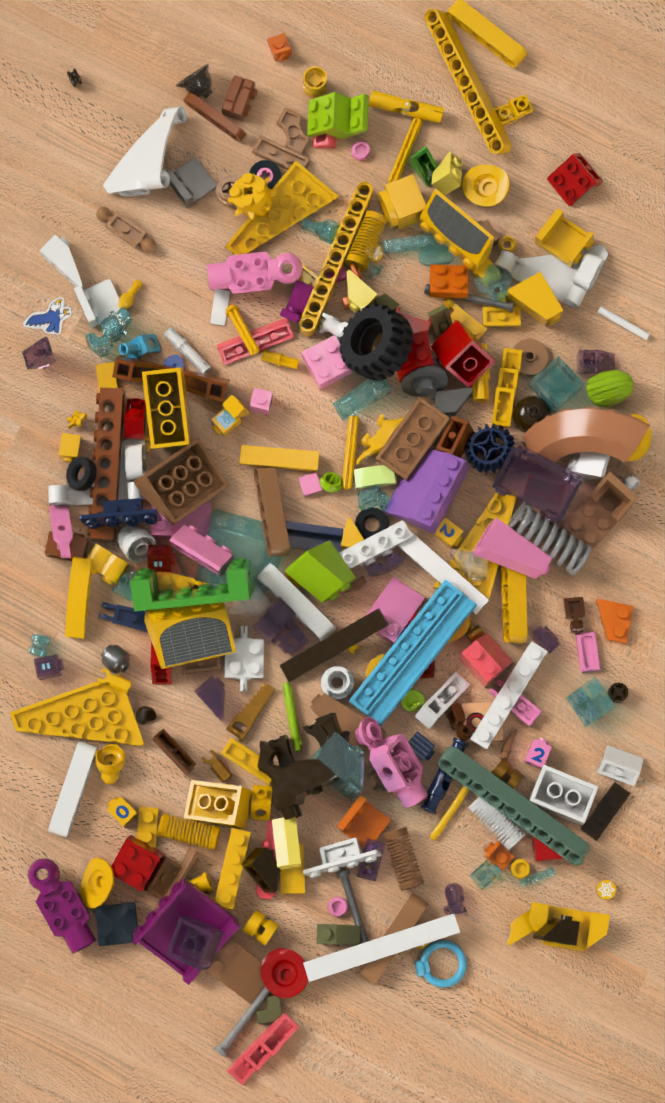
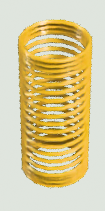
M365 211L357 234L351 244V249H349L348 255L345 258V263L348 266L354 264L355 269L359 268L360 271L367 270L374 250L380 240V235H382L384 226L387 223L385 216L375 211Z
M164 812L162 814L157 833L158 837H168V839L171 838V840L174 839L175 841L178 839V842H185V844L188 842L191 845L195 843V846L198 845V847L201 846L202 848L205 846V849L215 850L220 826H212L208 840L211 824L208 827L205 838L208 826L206 824L201 839L204 822L198 837L201 822H199L194 838L198 821L195 822L191 836L194 820H192L188 834L191 819H189L184 835L187 818L181 833L183 817L177 834L181 817L178 818L174 832L177 820L176 815L170 833L174 815H172L170 820L171 815Z

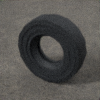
M87 457L73 459L66 472V480L69 487L77 491L89 489L96 479L97 470L95 463ZM82 467H84V468H85L84 476H83V478L79 481V480H78V473H79L80 469H81Z
M370 507L359 512L355 520V526L365 540L388 528L389 521L387 515L382 510ZM371 517L376 518L380 524L379 528L373 532L368 531L364 525L365 521Z

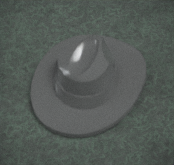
M424 366L406 374L401 380V387L405 393L412 396L432 397L437 391H442L446 388L448 377L445 370L440 366Z

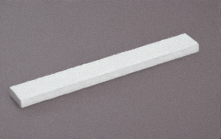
M451 914L304 962L303 964L308 980L311 982L460 933L455 915Z

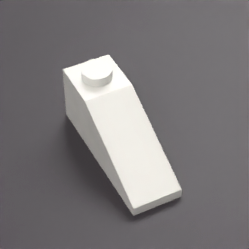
M54 235L40 249L41 256L75 287L81 286L82 290H84L68 247L70 244L63 237L59 238Z
M455 672L422 706L415 717L430 729L470 684Z

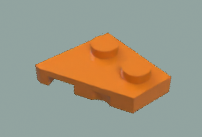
M597 598L596 604L600 612L607 641L626 644L634 606Z

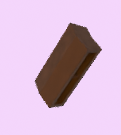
M164 729L154 736L153 741L186 776L195 768L196 763ZM163 737L175 750L171 751L160 738ZM177 753L190 765L189 768L176 756Z

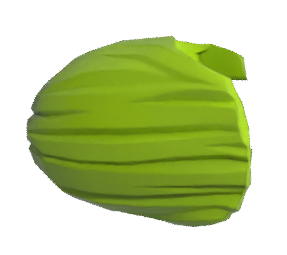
M621 370L604 371L594 375L587 381V395L594 405L612 407L622 403L632 394L634 381L627 372Z

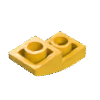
M526 94L509 100L507 104L494 108L503 126L534 111Z

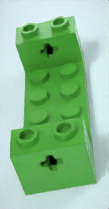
M245 558L234 559V562H231L226 570L227 583H220L216 587L201 585L197 589L182 587L178 591L163 589L159 592L156 570L150 571V568L140 569L130 580L134 612L249 600L255 591L251 560H245Z

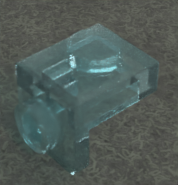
M379 486L358 493V508L361 511L378 505L383 511L387 510L388 495Z
M487 860L469 875L481 891L495 878L501 883L504 881V878L500 875L503 871L496 864L491 865Z

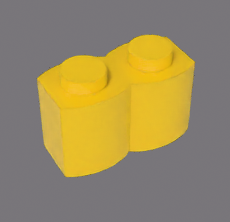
M95 544L87 558L92 559V574L99 573L103 576L102 580L109 585H112V583L117 585L130 566L127 562L98 544Z

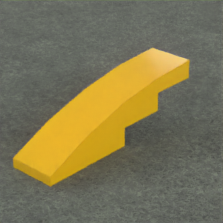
M504 347L498 386L495 393L492 424L511 427L523 357V350Z
M73 557L65 637L81 639L86 637V618L89 614V597L91 596L92 586L91 558Z

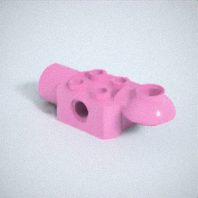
M267 252L228 256L226 262L207 264L210 291L230 289L233 294L270 290L275 280L283 284L294 283L300 278L303 269L301 260L292 253L279 254L273 260ZM284 263L292 265L293 270L291 273L285 274L282 271Z
M372 717L364 718L355 730V737L360 744H365L370 750L369 760L380 777L382 784L388 792L396 793L404 808L411 807L422 801L427 796V792L421 783L423 767L405 735L398 734L383 739L382 731L377 721Z

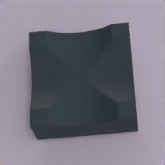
M135 902L104 905L95 908L99 946L133 943V932L138 927Z

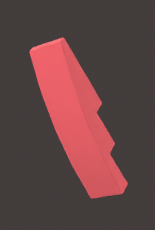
M286 1013L282 1014L239 1056L227 1072L243 1085L255 1070L258 1071L270 1056L273 1057L299 1026Z

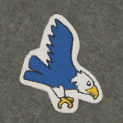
M59 297L50 303L45 312L38 311L28 316L23 325L27 328L43 329L47 334H60L62 322L71 316V308L64 307V298Z

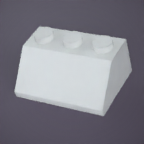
M597 452L573 453L567 463V474L585 481L604 478L610 456Z
M543 765L529 801L548 813L582 826L586 821L598 786Z

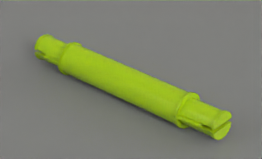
M291 682L282 683L291 741L294 752L303 751L302 738L296 713L294 693Z

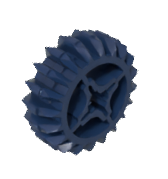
M494 423L491 428L488 424H485V429L478 426L479 432L472 431L473 437H468L469 443L465 444L467 449L465 455L468 457V463H471L472 468H477V471L480 473L484 470L487 475L490 470L493 474H496V469L503 472L502 466L509 467L508 461H513L512 455L516 454L514 449L516 443L513 441V435H509V430H504L501 425L497 428ZM496 437L504 441V446L497 444ZM477 452L484 454L485 461L477 458Z

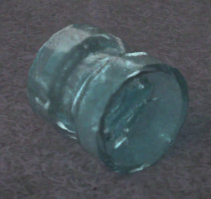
M32 634V646L28 648V653L47 657L48 651L46 647L50 644L51 638Z

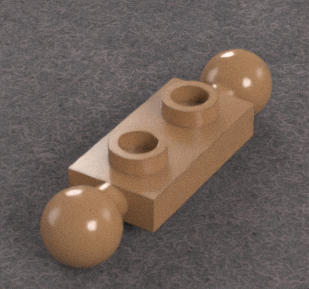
M100 207L97 210L96 216L98 220L102 222L108 221L105 227L135 249L140 244L145 253L155 251V241L151 238L145 239L147 232L117 211L112 216L111 211L107 207Z

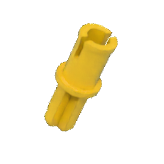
M264 349L261 356V361L276 364L277 367L281 365L297 369L299 366L298 359L285 356L282 352L279 354Z

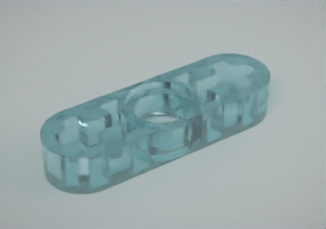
M433 234L385 240L381 243L384 254L431 248L436 246V240Z

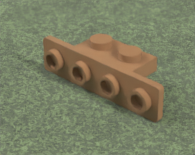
M189 848L180 864L164 856L144 890L160 900L164 896L167 897L172 892L171 888L177 881L180 882L183 878L187 879L189 870L198 860L199 852ZM160 900L158 901L153 911H155L159 907L158 904Z

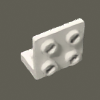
M110 279L85 290H82L81 286L74 288L77 299L91 328L125 313V310L119 309V297Z

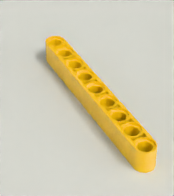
M427 10L424 15L425 22L488 149L493 154H508L512 147L511 141L448 15L443 10Z
M363 181L356 186L299 322L300 332L306 337L313 336L317 331L320 320L323 317L322 313L325 312L338 277L344 267L345 258L348 255L349 249H351V244L357 234L365 211L369 208L373 198V188L369 182ZM367 190L369 191V193L367 195L360 194V191ZM356 206H360L362 210L356 212L353 210V208ZM353 223L355 227L347 228L346 224ZM345 239L348 241V243L346 245L339 244V241ZM339 256L341 260L334 262L332 257ZM332 272L334 277L328 279L325 277V274ZM321 289L327 291L325 295H319L317 292ZM313 306L320 308L318 312H312L310 309ZM306 323H311L313 327L310 329H305L303 325Z

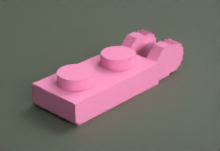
M501 679L496 681L501 688L505 684ZM492 688L489 690V693L496 698L498 692ZM520 695L510 712L530 727L542 711L523 695Z

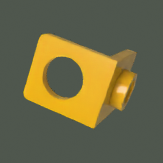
M253 786L251 801L252 820H270L272 786ZM262 809L266 811V814L258 815L255 811Z

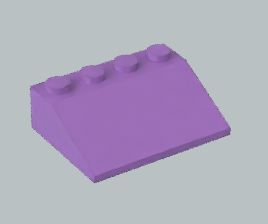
M428 449L408 479L404 480L401 478L384 513L435 534L469 470L466 460L446 452Z

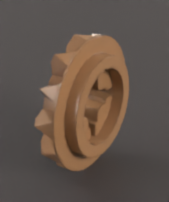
M225 177L216 186V196L224 205H235L228 203L230 196L229 193L225 192L228 191L229 185H231V188L238 180L236 177Z
M372 770L365 779L367 793L374 799L379 800L390 797L393 792H388L387 789L386 791L382 788L374 790L377 785L374 778L379 781L381 779L376 770Z

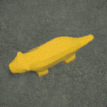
M381 414L377 419V425L381 428L375 436L370 438V435L366 433L363 437L361 444L370 448L360 455L356 464L359 465L368 456L377 455L404 417L385 420L384 415Z

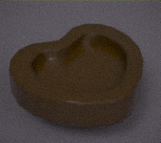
M142 706L136 713V720L140 725H144L148 721L155 720L157 715L153 708Z

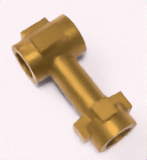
M470 620L468 631L465 634L472 643L482 637L484 632L479 625L474 626Z

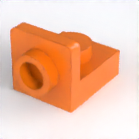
M285 33L267 39L274 61H284L292 56V48L289 46Z
M499 841L495 844L491 842L484 850L487 852L484 857L501 872L515 857Z

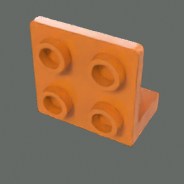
M360 795L338 823L337 828L351 839L358 838L360 846L367 850L366 848L377 840L391 820Z

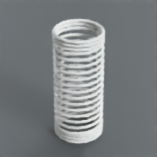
M480 797L468 807L472 813L476 812L475 816L478 814L477 818L481 816L479 821L482 819V823L486 821L484 826L488 824L487 828L490 827L489 831L493 829L491 833L495 832L494 836L497 835L496 839L500 837L499 841L502 840L501 844L505 842L503 846L507 850H510L526 835L523 830L519 831L520 827L516 829L518 825L514 826L515 822L512 824V820L509 821V818L507 819L504 814Z

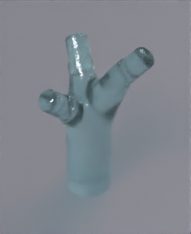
M369 262L368 265L371 269L369 278H372L374 274L379 275L383 266H375Z

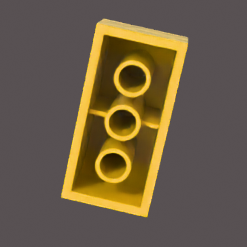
M183 368L142 372L151 449L191 444V423Z

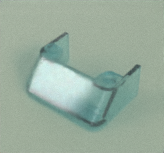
M335 731L310 759H319L341 779L332 785L348 799L352 800L358 797L364 790V757L362 756L364 752L356 745L353 747Z

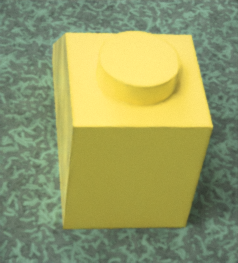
M347 271L349 308L356 313L359 310L362 311L363 307L372 305L377 300L378 294L352 271Z

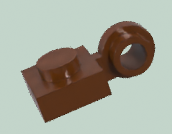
M583 597L564 598L565 618H573L574 620L570 622L571 633H575V635L580 634V632H583L582 620L579 621L578 617H585L586 615Z
M459 703L451 704L445 713L452 730H457V737L460 740L467 741L472 737V729L463 724L466 720L465 713L460 708Z

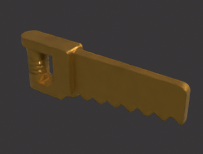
M264 682V686L260 687L257 695H253V699L249 700L246 708H242V712L234 716L226 730L240 738L239 741L242 742L254 725L255 719L273 694L274 688ZM240 722L247 728L243 732L242 730L234 726V724Z

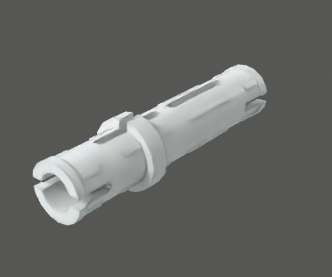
M173 327L164 333V336L175 346L174 349L180 351L200 373L206 374L211 369V366L187 343L188 340L182 338Z

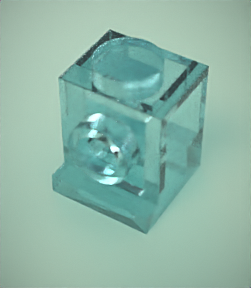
M132 570L129 573L124 572L117 587H113L111 591L133 602L130 580L136 572Z

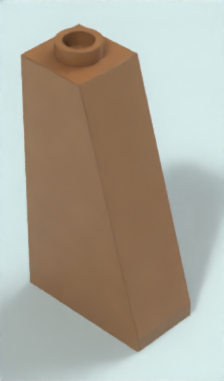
M325 693L322 696L318 694L311 701L310 709L318 717L329 713H336L341 730L350 732L349 745L357 760L369 750L365 744H360L355 737V730L365 717ZM381 728L383 737L386 734V731L383 728Z

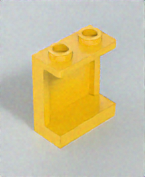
M557 208L535 236V244L572 268L575 263L578 264L582 260L583 252L586 249L589 250L594 244V233L592 231L587 233L563 217L564 212Z

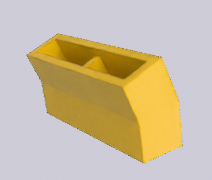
M299 844L301 867L280 869L281 894L305 893V875L303 874V870H305L304 844Z

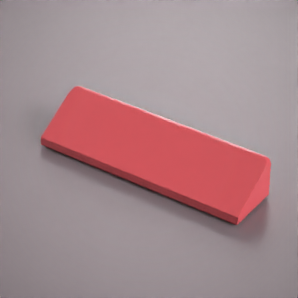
M287 318L250 331L260 351L294 338ZM240 336L216 345L224 365L250 355Z

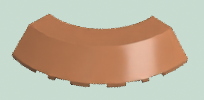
M584 407V409L575 410L568 408L560 410L559 413L553 415L549 414L543 420L536 422L525 432L522 438L532 458L547 468H550L560 458L578 452L602 453L626 463L636 450L650 425L629 414L624 416L615 413L616 410L612 409L605 411L598 410V407Z

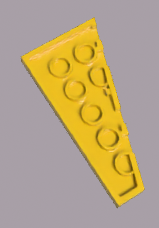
M295 161L273 187L272 190H276L277 194L272 197L273 204L270 210L261 217L259 215L255 216L254 220L248 218L226 244L225 248L233 255L248 254L334 201L339 196L299 162Z
M503 488L497 490L449 562V565L488 600L490 599L499 564L478 557L472 552L487 526L494 519L498 518L506 525L511 519L518 492ZM436 581L433 588L438 589L441 584Z

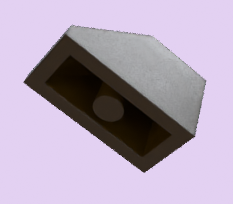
M261 847L255 848L241 865L265 893H275L278 890L277 860L273 857L274 854L270 849Z
M561 915L560 919L552 918L533 934V939L577 946L580 922L572 921L573 917Z

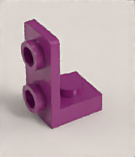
M296 281L286 308H282L280 316L297 323L300 322L314 287L304 282Z

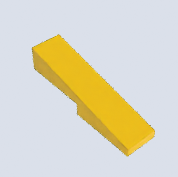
M241 445L239 464L315 473L318 470L319 451Z

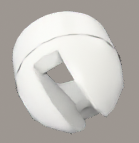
M629 475L624 479V484L633 491L640 484V480L633 475Z

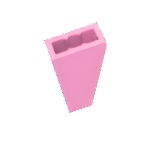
M498 518L494 519L487 526L472 552L478 557L537 579L540 575H545L551 567L549 563L552 557Z

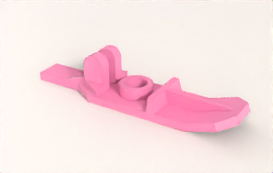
M68 505L49 506L53 540L57 543V550H60L61 558H71L69 544L73 540Z

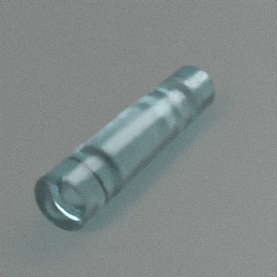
M551 867L520 879L521 886L523 887L548 876L555 875L554 869Z

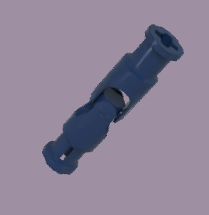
M453 738L452 747H456L464 752L465 748L469 746L468 743L458 738ZM440 767L427 791L428 796L420 807L436 815L440 800L444 799L453 779Z

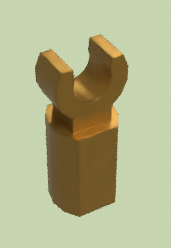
M210 750L213 758L207 760L203 756L202 760L204 763L211 765L210 769L222 783H225L233 774L221 760H217L216 753Z

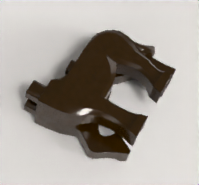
M329 713L315 719V724L303 727L306 733L315 737L321 747L317 759L295 762L290 749L288 735H282L280 738L272 739L268 742L260 741V756L257 766L261 772L272 779V793L277 811H282L285 820L302 816L299 806L304 804L307 795H316L323 792L322 788L342 780L356 770V757L349 745L350 732L341 730L336 713ZM275 755L278 758L279 765L273 762Z

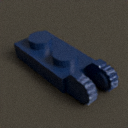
M106 602L102 603L101 607L115 610L114 617L107 614H99V619L148 633L144 622L146 611L134 612V608Z

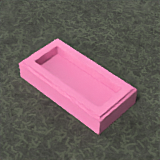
M595 632L575 635L581 673L601 670Z

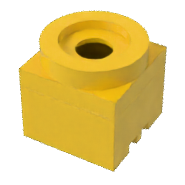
M413 174L386 184L385 190L377 193L381 210L390 228L396 226L399 230L419 222V217L426 204Z

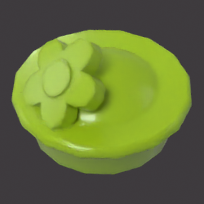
M328 472L320 478V486L325 491L333 493L342 489V480L338 474Z
M410 689L401 700L402 707L409 712L420 710L425 703L423 694L416 689Z

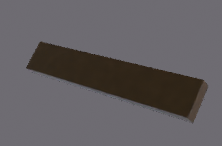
M380 608L282 663L280 667L288 682H291L384 629L389 624Z

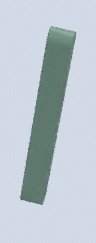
M448 747L439 759V767L448 775L571 864H582L590 851V846L585 840L456 747Z

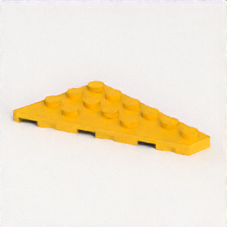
M96 681L9 712L16 732L136 746L145 745L127 693L109 686L110 683L102 684Z

